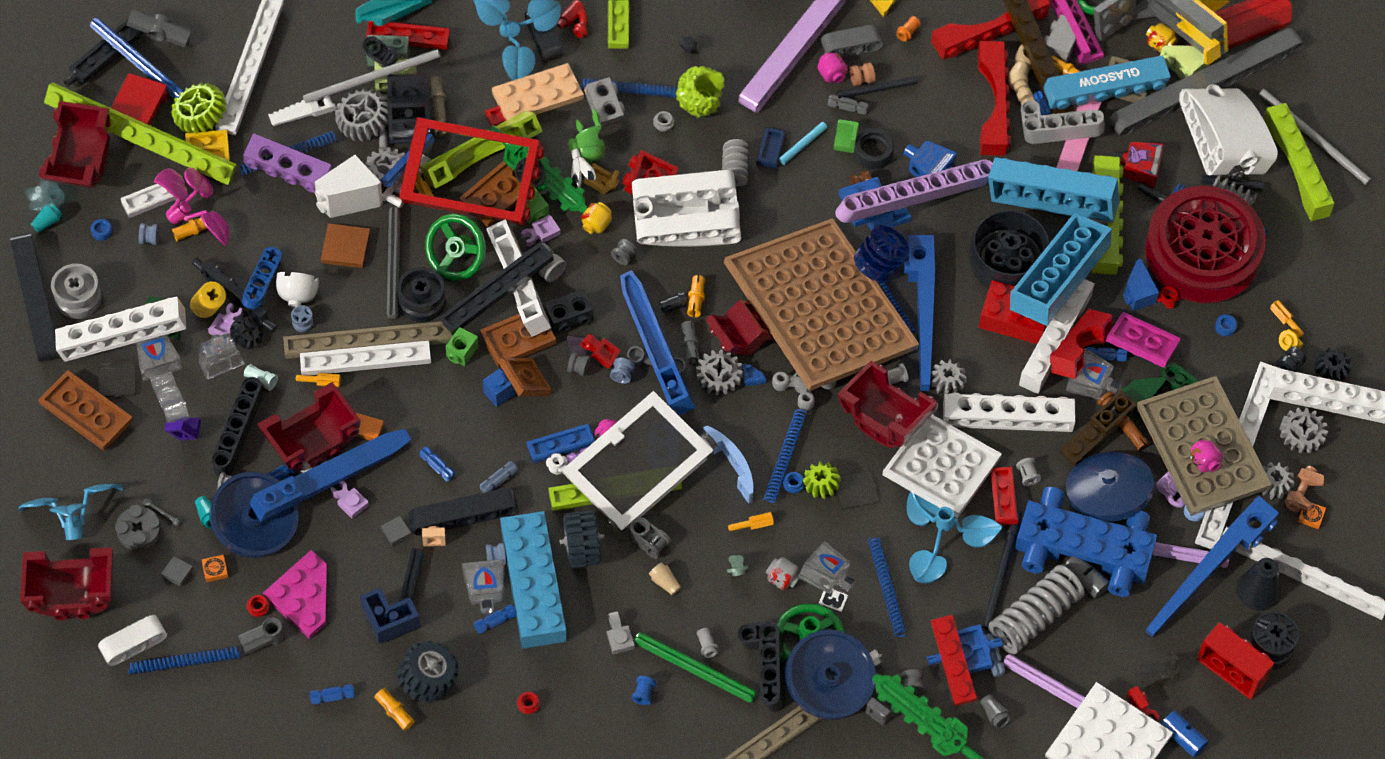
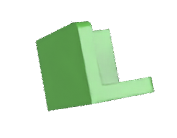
M838 120L833 150L854 153L858 122Z

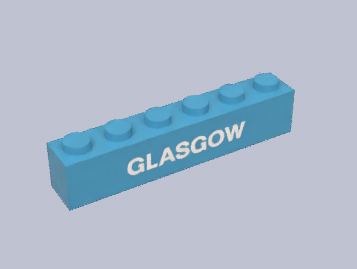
M1162 55L1051 77L1047 79L1043 88L1050 108L1064 109L1070 105H1084L1094 100L1100 102L1114 96L1120 98L1127 95V93L1135 92V94H1140L1149 89L1160 90L1166 86L1170 79V74Z

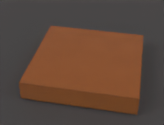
M328 224L321 263L363 268L370 229Z
M503 358L499 362L519 396H549L553 392L532 358Z

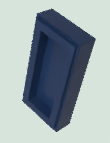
M766 127L756 165L777 168L786 131Z

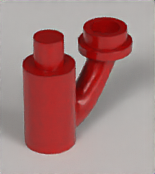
M574 0L560 15L559 21L556 23L557 27L563 29L565 26H570L579 17L580 24L574 26L573 32L579 38L586 37L588 35L586 29L587 13L584 5L580 1Z

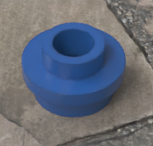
M791 472L784 477L783 487L789 493H799L804 488V478L797 472ZM796 482L797 485H791L790 483Z

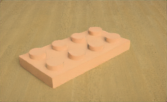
M568 63L492 87V94L506 120L525 110L537 115L584 99V94Z

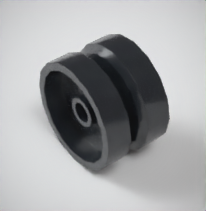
M418 267L405 272L399 279L397 286L399 305L405 317L416 322H428L437 318L443 312L446 304L445 288L439 273L430 268Z

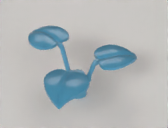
M473 0L481 21L489 26L501 23L499 29L501 35L509 38V41L516 45V47H506L502 55L503 65L508 76L513 81L526 77L534 68L535 56L530 48L520 47V44L514 37L519 34L521 26L532 22L538 31H548L553 28L561 14L559 2L555 0H532L527 9L531 19L518 23L513 20L507 21L505 13L510 8L508 0Z
M98 484L84 489L83 504L58 506L56 503L58 501L57 498H39L20 505L19 512L26 507L52 506L54 508H51L50 511L57 513L61 526L65 529L66 540L80 539L84 537L82 525L85 524L88 497L95 492L110 488L123 491V486L120 484ZM82 509L80 519L79 516H73L75 512Z
M910 491L907 499L909 519L919 526H925L930 521L932 523L936 522L938 528L933 554L927 550L915 552L910 558L909 568L915 581L931 583L944 575L947 567L946 560L941 556H936L943 531H949L955 525L959 532H964L963 540L965 543L972 547H984L992 542L1001 531L1002 526L992 519L979 515H970L962 520L961 527L958 519L954 518V512L951 508H939Z

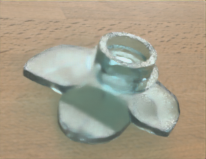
M41 178L40 186L24 190L26 197L31 201L29 209L37 212L50 203L58 207L65 200L64 192L58 188V183L43 181Z

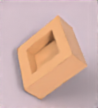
M431 526L422 529L423 546H446L445 528Z

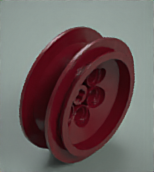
M1212 186L1185 188L1168 196L1155 210L1145 242L1146 261L1158 283L1163 288L1168 286L1175 288L1179 298L1196 303L1223 302L1242 293L1256 277L1265 250V231L1256 211L1240 196L1228 190ZM1168 290L1171 294L1175 295L1174 291Z

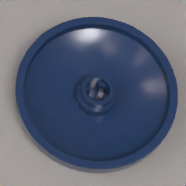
M1121 452L1096 454L1079 462L1069 473L1066 481L1067 499L1071 507L1081 515L1107 522L1123 520L1142 511L1151 501L1154 494L1153 474L1145 462L1133 455Z
M245 472L227 479L217 489L210 504L209 518L215 536L227 549L243 557L263 558L276 554L290 542L298 526L299 513L297 505L260 522L250 505L254 494L280 482L278 479L260 472Z
M820 630L807 635L796 644L786 663L785 679L792 698L804 711L817 718L838 720L855 714L870 699L875 686V682L872 680L876 674L875 666L869 652L860 641L841 631Z

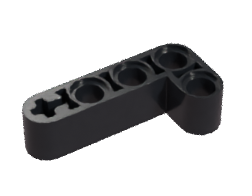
M774 622L743 624L737 632L739 640L748 650L759 649L760 699L769 711L778 712L785 704L783 633ZM770 632H776L772 638H767ZM754 634L753 638L745 640L747 635ZM771 653H776L773 659H767ZM777 674L774 680L768 681L770 675Z

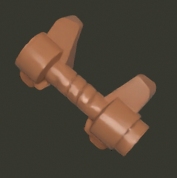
M1306 466L1297 475L1298 482H1300L1297 491H1290L1284 501L1286 507L1293 512H1300L1301 509L1310 510L1313 507V503L1304 497L1308 486L1324 485V476L1319 474L1314 467Z

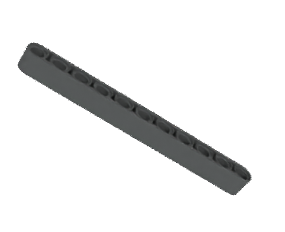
M1288 28L1114 112L1108 121L1120 137H1125L1181 110L1182 107L1179 101L1181 90L1206 89L1211 84L1224 89L1302 50L1305 43L1293 28Z

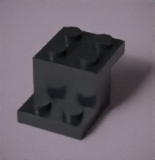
M429 73L387 75L389 143H412L417 117L430 120Z

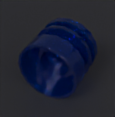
M885 225L875 226L854 254L855 265L860 272L874 281H888L909 255V244L905 237L892 227Z

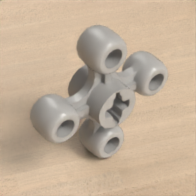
M777 372L773 376L772 385L775 390L784 391L788 387H795V390L800 393L797 402L800 409L810 411L814 407V395L807 389L797 372L791 376L785 372ZM836 381L824 385L822 388L832 389L836 385Z

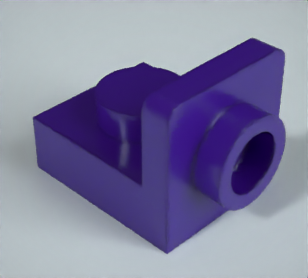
M186 418L166 423L164 431L180 441L198 439L201 419Z

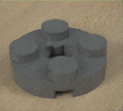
M133 505L119 516L115 530L119 542L124 547L137 550V548L142 547L148 548L158 540L160 536V522L152 510ZM142 525L143 530L134 532V526Z

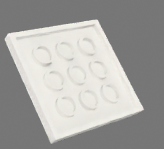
M932 415L900 447L883 470L882 475L939 508H951L954 516L958 518L991 470L996 466L1002 454Z
M1096 682L1049 748L1045 757L1048 759H1156L1173 732Z

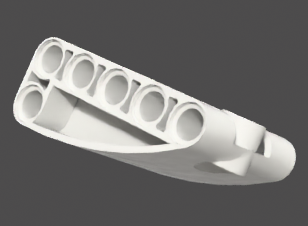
M1214 84L1209 85L1206 89L1181 90L1179 101L1204 169L1208 175H1227L1236 165H1240L1246 175L1265 174L1277 158V148L1260 113L1241 90L1221 89Z
M721 170L643 178L632 182L638 243L658 246H709L734 244L741 240L739 205L733 171ZM642 209L649 210L647 213L644 214L639 212Z

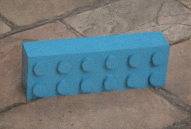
M995 158L988 177L991 202L1071 216L1076 213L1088 219L1111 223L1114 222L1120 203L1118 178L1111 176H1100L1089 172L1083 173L1070 169L1054 168L1048 165L1042 166L1029 162L1013 161L1008 158Z
M1074 213L1011 291L1010 310L1048 326L1111 246L1112 228Z
M544 511L500 518L522 649L566 642V627Z

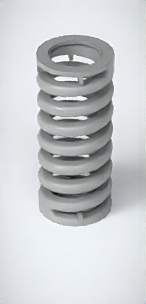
M1058 565L1044 577V580H1040L1036 587L1030 588L1027 594L1022 595L1019 601L1014 602L1011 608L1005 609L1002 615L989 623V630L995 639L1001 637L1003 643L1001 647L1005 651L1016 654L1023 648L1022 646L1028 644V638H1035L1037 631L1045 629V623L1052 624L1054 617L1062 615V609L1068 610L1071 606L1070 602L1076 603L1084 596L1083 586L1073 572L1064 566ZM1060 573L1065 574L1069 577V579L1067 580L1062 575H1060ZM1071 580H1072V582L1075 584L1076 589H1075V587L1070 583Z

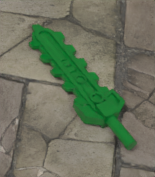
M495 125L489 129V131L503 133ZM503 143L505 145L504 163L515 171L518 162L527 157L529 147ZM546 156L542 160L539 159L545 167L546 179L538 189L541 191L546 189L551 193L549 198L553 202L559 200L562 203L560 208L563 211L571 210L584 213L587 209L583 196L584 190L581 187L575 189L572 186L573 180L567 177L564 179L560 176L562 171L558 167L551 168L549 166L550 160Z
M875 674L872 680L875 682L876 690L879 693L877 699L882 703L886 700L891 703L892 707L890 710L895 714L901 711L906 715L904 721L908 724L911 722L916 723L919 726L917 731L923 735L927 732L932 736L930 741L933 743L932 747L945 757L961 751L969 759H984L966 745L968 727L954 717L952 719L949 717L945 720L940 716L942 710L937 706L933 709L927 705L928 699L924 696L920 698L913 694L915 689L911 685L905 688L900 684L902 678L897 674L893 677Z

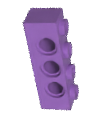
M254 133L243 155L244 163L248 167L264 170L266 174L272 177L279 176L284 178L289 184L304 186L307 191L312 193L316 191L315 181L331 171V164ZM270 155L272 156V159L264 160L262 159V156ZM288 162L292 166L290 168H284L281 166V164ZM303 170H308L311 172V174L309 176H303L301 172Z

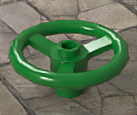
M453 213L437 219L431 225L425 240L427 259L434 271L445 279L460 281L470 278L480 269L485 259L486 244L483 233L477 224L465 215ZM450 223H462L468 227L475 236L477 245L474 244L473 239L468 235L457 236ZM440 228H442L448 239L446 243L447 255L441 264L436 259L433 249L434 237ZM471 253L477 254L473 264L467 270L458 273L448 271L455 258L467 256Z
M803 603L791 607L781 615L777 622V626L782 633L784 631L798 635L799 640L813 632L826 630L832 625L835 630L845 633L840 619L830 609L819 604ZM804 612L818 613L826 617L822 621L813 616L806 617L801 621L800 626L788 622L795 615ZM784 642V658L788 660L791 652L787 649Z

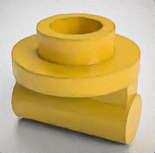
M1285 330L1279 336V344L1285 351L1291 346L1300 349L1304 345L1293 330Z

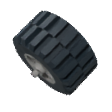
M592 510L565 513L563 518L565 537L563 540H560V544L566 546L569 565L571 568L599 565L601 560L599 541L604 539V534L599 535L595 514Z
M428 640L426 643L419 641L417 645L413 644L408 649L398 666L399 671L397 672V678L400 679L398 683L400 687H404L403 692L405 694L409 693L411 695V699L417 698L419 699L418 702L421 703L425 700L428 703H433L434 700L438 702L448 694L456 681V677L459 674L457 669L459 666L458 661H454L456 656L454 653H449L450 649L448 647L443 648L441 646L442 643L437 642L433 644L431 640Z

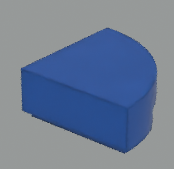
M742 364L744 386L766 383L765 375L761 371L752 367V365Z

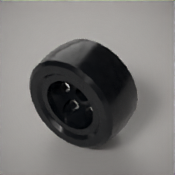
M999 211L984 218L977 226L970 242L969 260L975 277L988 288L992 280L1016 286L1049 245L1048 235L1044 227L1035 218L1020 211ZM995 245L998 246L997 249H992ZM1025 252L1027 257L1022 256L1021 253ZM996 258H1001L1003 261H1002V262H996L995 259H996ZM1013 261L1017 262L1018 266H1012L1010 263Z

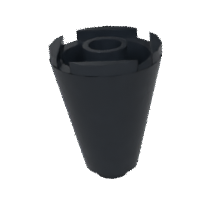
M1260 559L1240 577L1237 584V596L1239 599L1241 598L1245 606L1256 611H1266L1279 601L1281 596L1279 567L1273 559Z

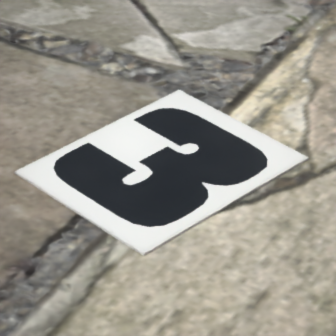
M825 587L819 604L842 612L848 595Z

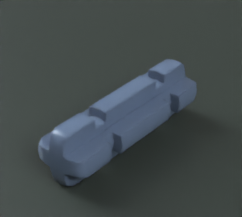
M512 461L504 465L505 468H500L488 478V481L485 480L480 484L481 491L483 493L493 491L492 488H497L509 479V475L513 476L518 471L517 466Z
M993 634L984 635L987 640L995 639ZM998 647L990 649L993 676H1002L1005 673L1003 663H1001L1002 659Z

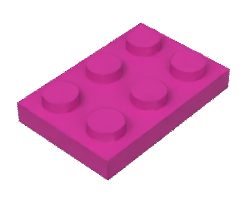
M1122 312L1106 339L1107 342L1165 368L1181 338L1125 312Z

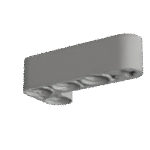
M1029 100L1021 106L1024 138L1030 144L1097 137L1103 134L1105 129L1104 115L1099 110L1093 109L1041 116L1040 106L1036 101Z

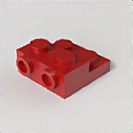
M641 150L637 156L633 155L628 166L631 167L630 173L627 172L622 183L625 184L624 191L633 195L632 182L634 180L676 175L678 167Z

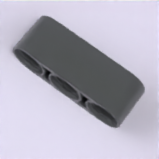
M866 25L831 32L821 38L825 54L829 52L837 53L842 58L874 52L883 46L876 25Z

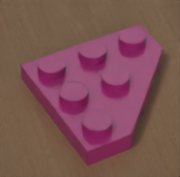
M310 550L263 593V596L309 639L326 625L327 564Z

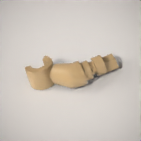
M1023 45L1019 47L1014 59L1015 65L1008 74L1009 86L1017 93L1021 105L1029 100L1035 101L1027 78L1029 70L1033 68L1029 59L1025 56L1026 52Z

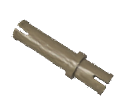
M438 76L432 77L430 79V101L433 106V120L446 123L444 104L446 94L443 90V78ZM434 130L436 136H444L448 133Z

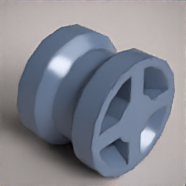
M141 223L139 228V244L151 243L152 245H158L159 225L147 226L146 223Z
M300 305L292 310L291 318L294 329L299 332L309 331L314 324L311 309L305 305Z
M616 358L613 364L614 369L610 372V377L618 383L627 384L631 380L630 374L634 371L635 364L625 358Z
M499 543L497 546L486 545L488 567L497 563L506 565L504 543Z

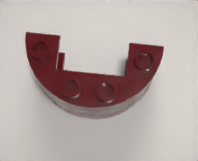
M59 101L58 108L55 107L53 111V120H55L58 126L57 135H54L52 140L53 152L49 154L48 159L45 158L44 165L40 166L39 177L43 181L95 188L96 184L94 183L100 182L109 152L110 136H108L109 132L107 130V127L111 126L109 109Z
M870 361L837 394L846 414L851 413L853 418L856 419L853 423L871 439L889 448H895L896 445L900 448L938 408V402L932 396H927L920 392L918 400L905 394L901 388H895L889 384L887 369L873 361Z
M333 382L314 392V404L281 422L276 413L258 423L259 429L290 470L304 471L312 469L341 455L342 450L360 432L361 419Z
M91 548L90 559L55 561L49 560L46 551L23 552L20 602L29 612L51 616L55 620L60 621L67 618L88 619L90 615L103 611L111 602L113 548Z

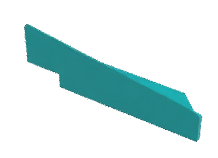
M370 0L356 9V22L361 24V22L366 20L374 21L375 25L383 26L432 3V0Z

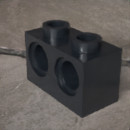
M584 289L544 303V311L554 334L564 333L573 327L583 326L593 321V308Z

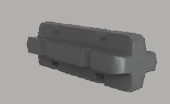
M833 94L828 99V106L836 108V106H839V109L851 112L856 110L860 114H866L868 110V103L860 101V103H857L858 100L845 97L838 98L837 95Z

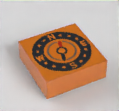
M1313 503V507L1310 510H1301L1298 522L1319 529L1326 508Z
M224 555L202 559L206 582L228 578Z

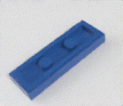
M589 424L527 441L526 443L534 464L547 460L556 453L564 455L589 447L595 442Z

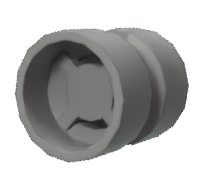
M542 243L553 255L554 260L541 269L539 275L550 283L560 277L567 263L559 255L554 254V251L547 244Z

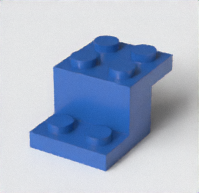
M878 177L839 189L838 194L843 201L848 195L882 187ZM907 207L852 221L854 227L868 224L872 234L910 222L911 215Z

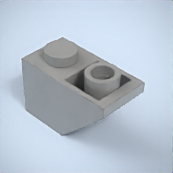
M1061 14L1058 21L1054 20L1052 23L1050 37L1046 36L1044 41L1051 57L1056 56L1067 63L1074 50L1076 37L1066 17Z

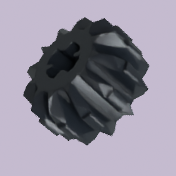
M1328 347L1325 352L1321 350L1315 359V373L1320 374L1319 377L1339 382L1340 379L1344 381L1351 371V358L1346 357V351L1340 353L1338 347L1334 351Z

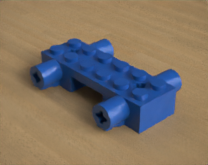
M1055 487L1044 488L1040 503L1028 500L1015 548L1017 551L1025 552L1021 565L1027 572L1041 573L1044 569L1046 558L1058 561L1060 554L1102 565L1101 573L1111 576L1108 591L1112 595L1128 596L1133 582L1144 585L1157 538L1156 534L1147 532L1151 519L1148 513L1140 511L1134 516L1127 518L1126 525L1122 526L1062 510L1061 507L1065 493Z

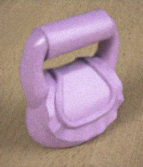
M1167 472L1155 484L1156 489L1165 495L1171 505L1182 508L1185 505L1182 498L1180 497L1177 501L1173 498L1178 490L1169 472Z

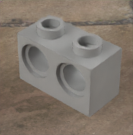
M610 77L586 84L584 89L592 113L593 108L599 113L602 127L621 121L625 109L623 103L618 101L616 96L618 90L616 84L611 82ZM604 89L607 92V95L601 96L598 94L597 90ZM611 108L613 109L614 114L608 115L605 113L604 109Z

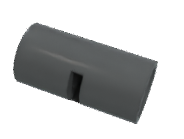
M1072 556L1065 563L1064 567L1074 573L1083 588L1095 599L1099 598L1108 589L1109 581L1089 562Z

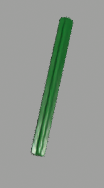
M639 632L636 636V645L747 702L754 700L756 691L642 632Z

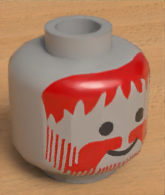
M784 557L778 560L775 558L766 571L768 581L781 590H786L789 586L793 588L800 578L797 575L798 567Z

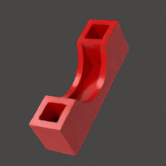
M1088 309L1084 316L1080 317L1076 326L1071 328L1067 337L1060 342L1059 347L1051 353L1050 364H1052V373L1076 379L1085 368L1084 350L1082 348L1091 344H1104L1109 332L1113 328L1112 315Z

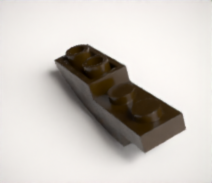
M1120 390L1091 417L1090 422L1060 448V453L1071 464L1076 466L1087 455L1091 456L1117 430L1137 406V403Z

